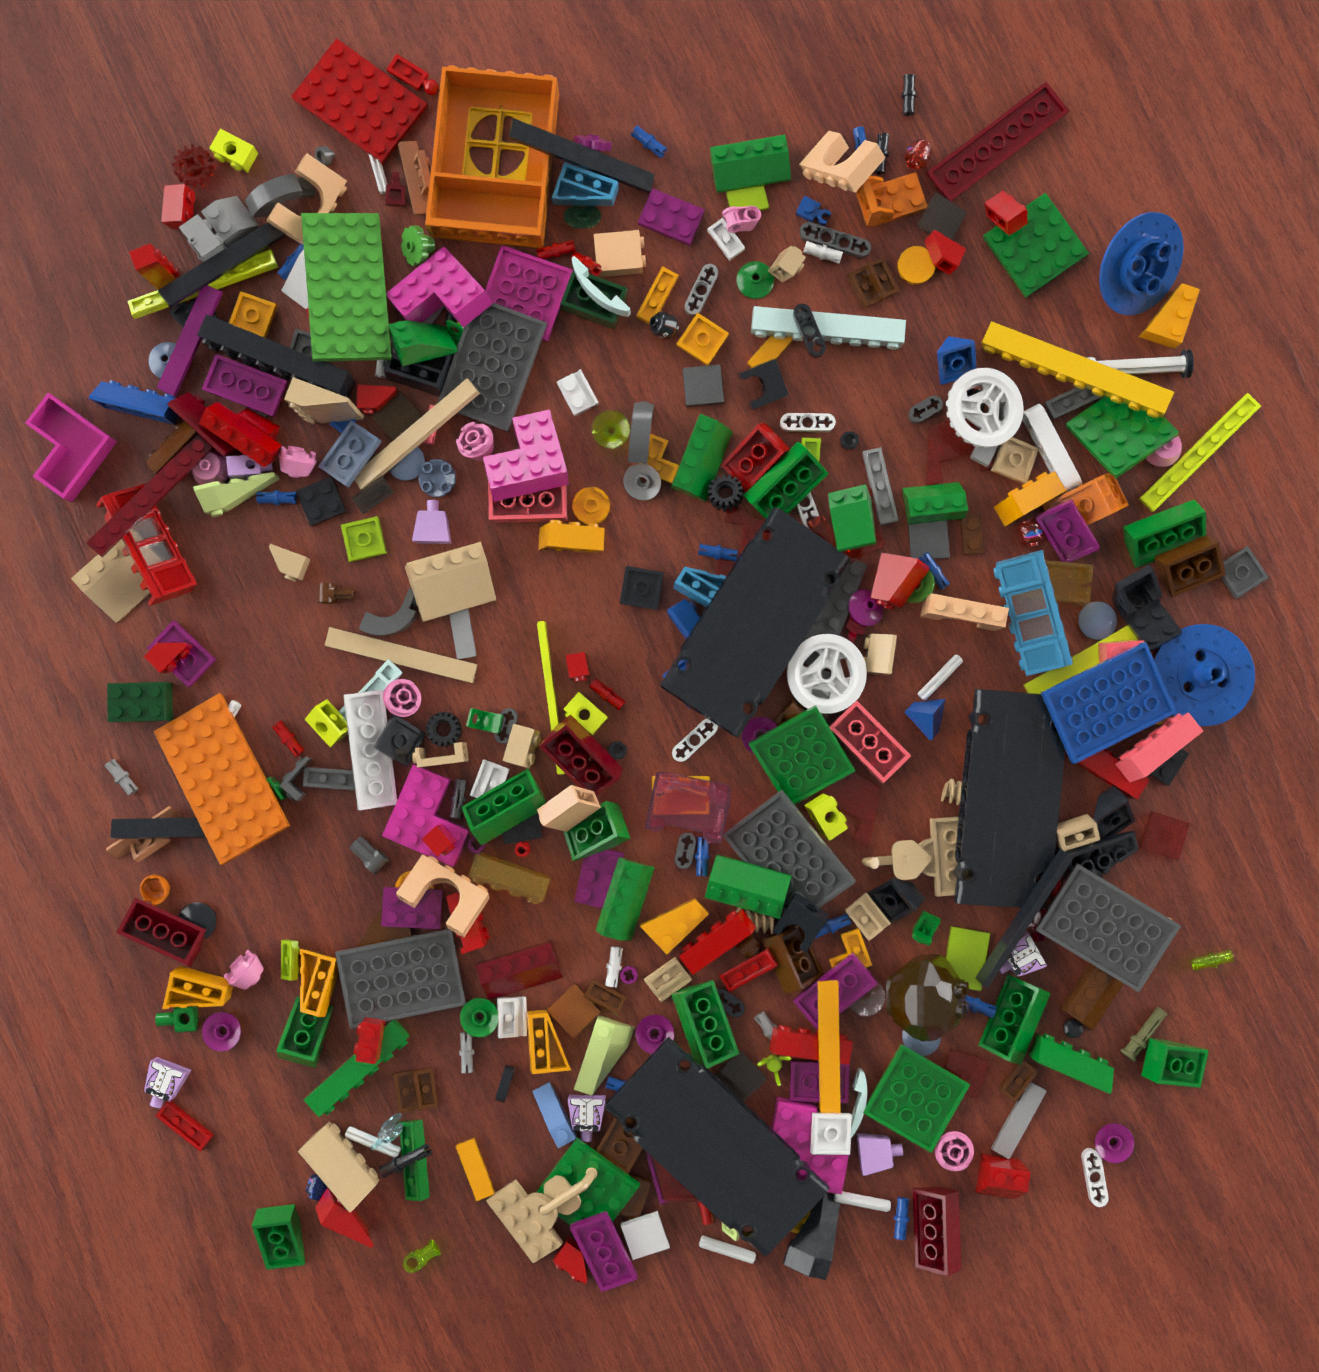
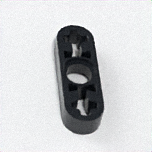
M798 304L793 311L796 326L808 354L812 358H820L826 350L825 342L810 307L806 304ZM800 309L802 312L806 311V314L804 316L806 322L803 325H801V323H803L804 321L803 317L801 315H797ZM811 326L815 333L812 336H807L804 333L805 327ZM816 337L818 339L815 340V344L817 347H821L819 353H817L816 350H812L814 347V343L811 340L815 339Z

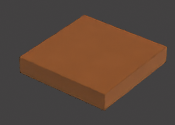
M576 983L547 1009V1012L572 1038L601 1013V1010L593 1002L583 997L585 993Z

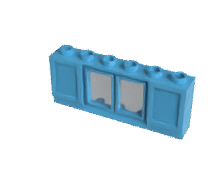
M1043 550L997 562L996 568H993L995 578L1000 579L1001 598L1005 597L1006 600L1004 607L1009 608L1008 616H1010L1012 622L1009 623L1011 634H1015L1017 640L1014 641L1016 653L1020 652L1021 655L1019 660L1021 671L1025 670L1026 676L1072 665L1073 659L1070 655L1069 644L1064 633L1063 622L1060 618Z

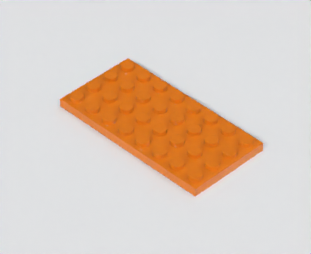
M219 693L153 731L220 865L230 862L290 827L235 717L230 712L223 694Z

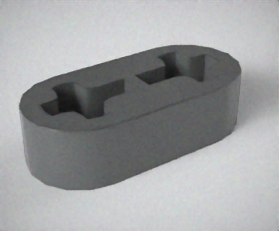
M930 396L916 404L908 413L909 420L914 424H919L937 414L942 409V399L938 396ZM931 401L933 403H938L936 409L934 407L930 408L929 410L927 409V407L931 404ZM914 410H916V412H920L921 410L924 411L920 415V419L918 417H913V414L915 413Z
M511 708L504 709L501 712L503 721L500 732H503L504 727H507L506 734L509 735L508 738H504L502 741L501 736L497 733L494 734L496 741L502 744L508 743L513 724H517L518 714ZM511 711L514 720H510L509 724L505 725L507 718L504 715Z
M690 832L682 833L678 840L675 863L681 869L688 868L693 859L696 838ZM686 836H690V839L693 840L692 844L689 843L688 849H684L685 843L682 842V838H686ZM683 851L687 852L686 858L689 859V862L681 865L678 857H682Z

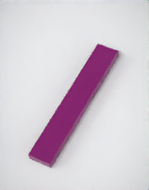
M208 285L200 290L156 388L176 397L202 340L197 336L205 315L213 316L223 294L221 291Z

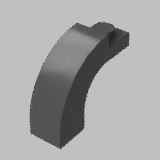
M288 174L261 184L248 195L245 202L252 218L265 217L270 215L277 203L281 204L292 199L312 198L316 192L313 185L304 178L296 177V174Z
M646 401L634 403L628 462L647 464L654 404Z
M409 588L404 602L396 614L390 617H378L366 612L359 630L374 636L387 637L399 634L409 628L419 614L412 610L413 607H417L412 589Z

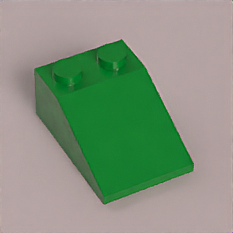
M411 320L389 324L391 343L402 366L458 353V349L446 326Z
M866 484L828 493L838 552L876 544L872 502Z
M603 802L600 804L601 808L569 831H563L572 861L611 849L631 839L618 803Z
M297 996L276 1050L278 1058L316 1068L324 1046L334 1006L329 1005L326 1017H317L300 1012V997Z
M1149 1038L1141 1076L1158 1084L1201 1088L1209 1050L1168 1040Z
M296 1205L258 1208L252 1223V1229L266 1270L305 1265L301 1224Z

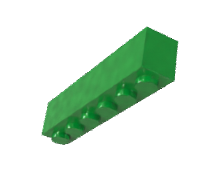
M396 1019L392 1020L384 1027L380 1058L376 1064L355 1061L356 1055H353L311 1092L304 1101L318 1117L322 1114L327 1116L335 1109L334 1104L338 1100L343 1102L350 1095L348 1091L354 1087L356 1090L365 1082L363 1078L367 1074L372 1076L379 1069L377 1067L382 1061L386 1063L394 1056L392 1052L396 1048L400 1051L408 1043L406 1039L410 1036L409 1033Z

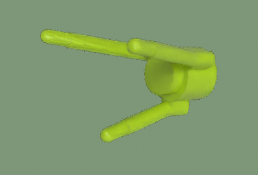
M773 1054L768 1056V1058H763L757 1065L760 1067L766 1064L767 1068L774 1072L777 1086H781L778 1071L782 1068V1060H791L789 1056Z

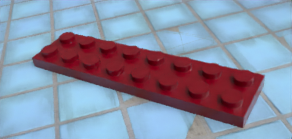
M1045 82L927 171L926 176L948 204H950L1066 116L1069 110L1049 84Z

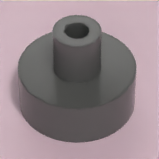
M327 146L316 147L315 159L325 166L330 165L332 158H335L334 151H330Z

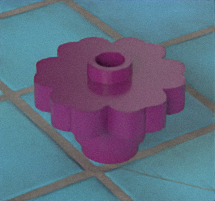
M574 135L573 142L598 152L611 151L612 142L600 139L598 135Z

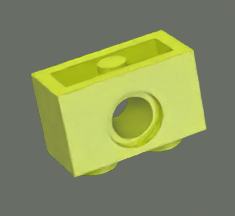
M222 129L218 131L209 148L216 160L222 163L225 161L230 163V166L239 172L243 170L248 173L258 155L253 145ZM236 150L235 154L230 155L231 151Z
M580 692L564 708L566 717L572 715L592 735L608 719L603 712ZM584 709L590 712L588 720L580 718V712Z
M328 699L316 705L305 718L308 724L329 747L343 740L348 734L347 720Z
M822 793L804 806L821 836L830 841L848 829L845 824L847 820L843 813L837 810L836 806L838 804L832 796ZM830 812V817L825 820V815Z

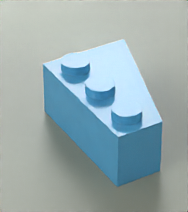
M564 162L551 199L553 205L613 206L619 191V183L616 180Z
M684 567L675 581L673 589L706 608L726 576L714 575L706 571Z

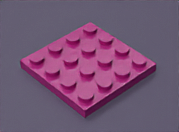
M501 245L485 291L493 303L547 322L548 325L542 341L548 342L561 308L562 297L573 270Z

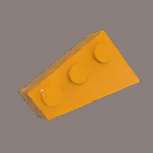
M1183 283L1180 284L1139 337L1173 349L1178 347L1183 342L1200 289Z
M1055 471L1050 474L1044 472L1037 476L1036 482L1032 480L1022 485L1023 489L1020 491L1018 488L1007 493L1008 498L994 506L1004 526L1009 525L1066 491Z
M550 520V523L539 528L538 550L550 548L556 549V551L572 550L574 552L599 553L604 551L605 528L599 527L598 524L580 526L579 522L562 524L560 520Z
M694 898L641 923L640 927L668 954L709 915V912Z
M300 949V1012L317 1017H326L339 974L337 959Z
M178 966L170 973L162 1009H169L170 1007L187 1008L189 1006H223L231 998L233 986L229 985V981L224 977Z
M546 1010L527 1011L531 1073L540 1074L571 1070L548 1012Z

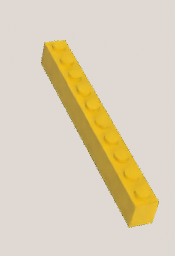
M992 321L982 341L981 347L989 354H1000L1007 361H1018L1025 368H1036L1043 375H1054L1061 382H1072L1079 389H1090L1097 396H1108L1115 403H1126L1129 405V408L1136 411L1141 409L1146 411L1147 415L1154 418L1163 417L1174 394L1171 390Z

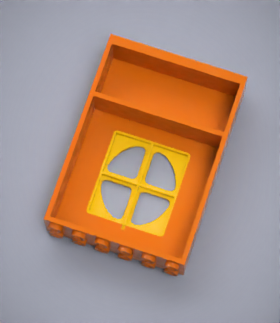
M454 65L442 66L425 221L426 228L432 238L531 248L544 247L553 156L522 144L503 142L502 135L505 117H512L550 133H556L560 95L557 77L548 74L543 76H537L532 73L516 74L513 71L497 72L493 69L485 71L474 67L464 69ZM490 115L497 116L496 135L493 141L471 138L474 128L482 119ZM471 147L494 150L492 172L490 174H484L476 168L469 153ZM502 150L524 152L525 157L515 171L506 176L499 175L500 154Z

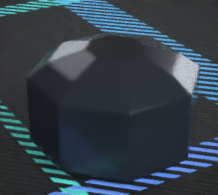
M853 431L845 432L840 438V445L846 451L854 450L859 444V437Z
M621 741L613 742L608 747L609 754L614 759H622L627 754L626 745Z
M1075 1018L1067 1019L1063 1023V1032L1070 1038H1079L1083 1033V1025Z

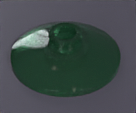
M575 205L568 208L564 213L565 223L577 229L592 228L599 224L602 218L600 210L594 206Z

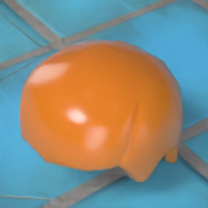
M149 875L140 884V893L143 900L152 903L153 906L162 903L170 892L169 882L160 875Z

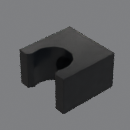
M770 359L737 373L739 380L756 377L762 384L760 396L748 402L750 409L759 408L789 395L776 359Z
M796 893L776 923L773 932L779 935L787 925L795 924L800 926L805 933L800 950L806 953L826 923L829 913Z

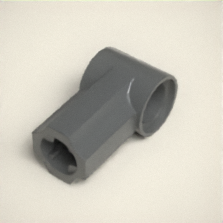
M362 836L356 839L349 848L364 862V866L375 875L389 861V858L382 851L375 849Z

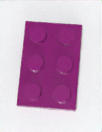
M652 188L639 218L638 225L690 246L705 209Z
M1072 499L1036 516V520L1063 565L1099 550V544Z
M173 620L147 649L150 650L156 643L185 642L191 644L193 647L189 650L190 654L185 659H180L176 663L177 667L172 671L187 687H191L217 659L177 621Z
M605 850L585 857L574 902L603 908L618 858H623L624 853Z
M384 886L381 926L440 929L443 889H428L417 906L413 908L398 899L396 893L400 887Z
M791 1060L790 1101L820 1102L819 1061ZM840 1064V1103H848L850 1064Z

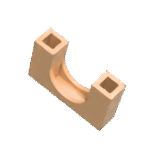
M828 131L799 165L803 169V175L809 180L813 179L821 184L826 183L832 187L836 186L844 191L856 192L882 163L885 156L877 143L864 140L847 160L835 165L849 147L840 133Z
M307 153L302 158L295 173L310 182L318 190L321 204L317 213H332L337 206L335 202L337 197H342L347 189L344 186L347 180ZM277 203L266 221L298 243L303 244L301 216L296 215L280 203Z
M930 594L923 601L920 617L938 621L944 618L977 623L976 628L997 631L1006 627L1009 608Z
M422 854L397 891V897L415 908L431 886L438 883H447L454 886L460 893V900L446 925L448 929L464 938L490 899L489 893H487L488 890L479 884L475 886L464 875L458 876L451 867L447 865L441 866L434 857H426Z

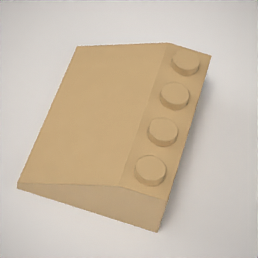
M294 377L292 378L285 400L290 404L289 407L294 409V412L298 413V416L302 417L304 421L311 424L315 422L324 424L332 421L363 420L364 415L349 398Z
M130 530L135 542L145 540L137 530ZM122 539L103 558L97 555L71 578L82 592L116 623L150 594L148 589L143 591L140 587V583L143 581L140 573L134 574L131 570L134 564L132 557H125L122 550L125 544ZM150 545L140 548L148 566L164 561Z
M481 542L407 563L405 566L423 622L496 600L487 559Z
M329 1121L298 1152L350 1213L379 1182L378 1174L373 1168L367 1166L365 1158L360 1153H356L351 1141L340 1134L339 1127Z

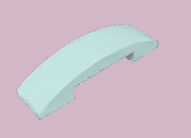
M575 256L572 257L575 275L585 292L608 311L628 317L631 314L630 308L618 296H615L610 301L587 279L589 276L588 268Z
M388 659L359 693L383 690L384 692L387 685L394 680H398L403 672ZM344 705L340 709L339 713L346 719V711Z
M862 1068L857 1069L852 1085L854 1090L859 1092L852 1111L851 1138L861 1123L867 1102V1082Z

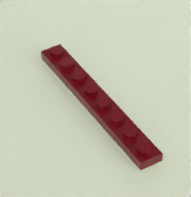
M198 433L86 544L103 558L214 449L213 446Z

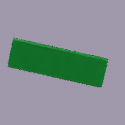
M420 1119L399 1122L401 1154L403 1156L425 1144L423 1120ZM424 1158L405 1167L403 1170L406 1200L422 1201L430 1196L427 1161Z

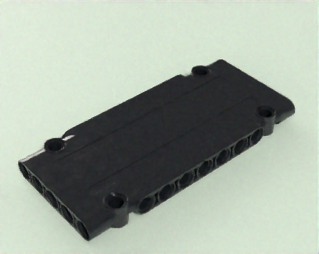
M773 507L760 529L755 533L753 540H750L688 635L680 648L681 652L673 660L672 666L659 686L729 734L738 738L750 718L756 714L757 707L768 697L831 596L832 588L838 584L839 577L850 562V558L844 553L838 552L837 548L781 509ZM763 531L769 535L768 541L762 538ZM826 575L831 578L830 585L825 582ZM680 660H683L686 663V669L684 671L680 670L678 667V663ZM745 703H747L750 706V711L748 714L744 713L743 706Z
M975 689L973 711L969 715L972 727L967 732L955 848V859L958 865L954 869V875L957 878L954 902L965 905L1021 908L1038 883L1037 877L1040 874H1044L1055 856L1065 747L1057 729H1053V720L1041 694ZM982 714L983 721L979 724L978 717ZM968 870V875L963 878L964 871ZM1046 901L1040 909H1044L1046 907Z
M670 1037L662 1042L604 1105V1108L622 1124L623 1129L633 1134L635 1141L720 1221L728 1228H734L742 1240L749 1242L764 1257L782 1241L829 1190L830 1186L810 1169L806 1161L800 1159L799 1154L704 1065L696 1063L693 1056L686 1053ZM683 1060H687L690 1063V1066L686 1068L682 1067L680 1065V1062ZM632 1117L637 1122L635 1124H630L627 1122L626 1119ZM804 1169L806 1174L798 1175L797 1171ZM749 1226L752 1228V1230L746 1232L743 1230V1228Z

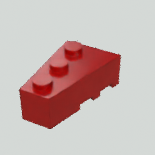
M459 891L446 896L451 915L459 903ZM482 911L464 938L456 933L457 937H460L463 948H460L462 954L482 948L489 942L490 934L488 928L483 926L482 920H484Z

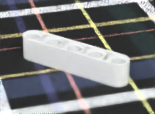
M1037 404L1023 411L1022 420L1036 447L1039 448L1050 473L1056 472L1066 489L1062 494L1081 486L1082 480L1043 406Z

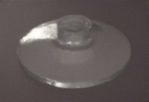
M879 982L868 991L870 994L869 999H866L863 995L850 1005V1008L855 1013L862 1016H870L882 1008L885 1001V992Z

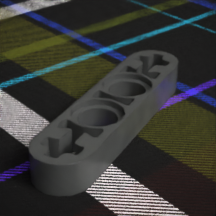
M811 222L804 223L800 228V238L805 242L809 241L821 246L824 244L828 248L842 251L843 254L860 259L866 258L871 251V244L863 238ZM807 228L811 229L809 236L805 235ZM817 231H820V232L818 233L817 239H815V234H816V232H817ZM828 233L831 236V240L824 242L821 239V235ZM846 239L849 241V246L842 248L839 245V241ZM853 242H856L854 249L850 250L852 248ZM861 245L865 246L863 253L859 252Z

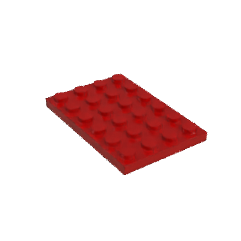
M337 38L291 96L292 100L364 152L372 155L382 165L428 107L425 101Z

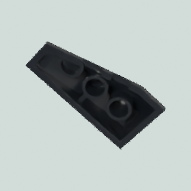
M1135 831L1101 837L1098 841L1067 850L1066 852L1073 857V860L1063 874L1065 880L1076 863L1099 877L1102 874L1106 875L1110 872L1111 867L1118 862H1123L1138 850Z
M827 1192L810 1210V1215L806 1222L800 1225V1231L788 1244L783 1260L785 1266L808 1277L827 1279L833 1257L840 1203L834 1201V1194Z

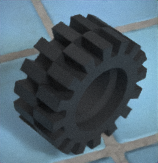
M722 474V478L717 476L716 481L713 479L711 485L709 484V500L713 507L716 506L717 510L720 511L722 508L723 512H726V508H729V511H733L732 507L736 509L738 508V503H742L743 489L740 480L738 481L736 477L732 479V475L729 474L728 478H726L725 474ZM723 488H730L733 491L732 496L729 498H721L718 493Z
M438 712L432 715L433 717L429 718V722L426 724L428 739L438 746H451L453 743H456L458 738L461 737L462 724L458 718L448 712ZM441 722H447L451 726V732L446 737H442L437 733V726Z

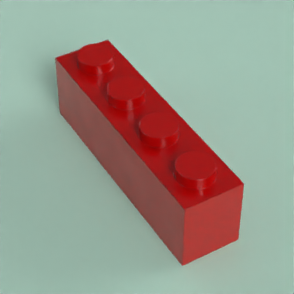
M151 243L129 251L135 270L157 290L182 276L179 268H175L173 262H169L166 255H162L160 249H156Z
M219 402L207 407L199 422L200 425L264 468L275 461L282 447L277 441Z
M1104 749L1076 763L1110 786H1115L1121 793L1131 799L1138 800L1149 782V779L1146 777L1129 782L1115 765L1121 759L1114 758L1112 756L1113 753L1108 749Z
M743 909L737 913L735 910L725 917L727 920L723 923L718 921L711 927L712 930L710 932H702L696 937V942L692 943L690 941L682 947L683 952L679 957L693 975L754 932L756 926Z
M787 1025L773 1027L769 1050L776 1055L819 1061L818 1030L817 1033L810 1032V1029L799 1027L798 1030H793ZM839 1033L840 1064L849 1065L853 1041L847 1038L846 1034Z

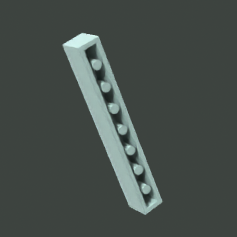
M754 306L751 334H755L759 338L774 335L775 339H785V336L793 337L795 341H803L793 318L794 310ZM799 310V313L797 315H801L803 317L804 321L803 323H801V325H803L806 322L804 318L806 311L802 312L801 310ZM811 311L823 340L831 341V344L838 345L842 344V342L849 343L851 346L866 344L871 348L887 346L888 349L892 350L901 348L904 344L906 320ZM811 326L804 328V333L807 336H812L815 333Z

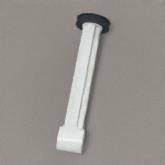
M1185 349L1182 350L1181 355L1177 357L1096 361L1129 375L1180 372L1182 378L1186 376L1190 378L1194 367L1191 349L1187 351ZM1087 357L1088 359L1096 361L1095 358Z

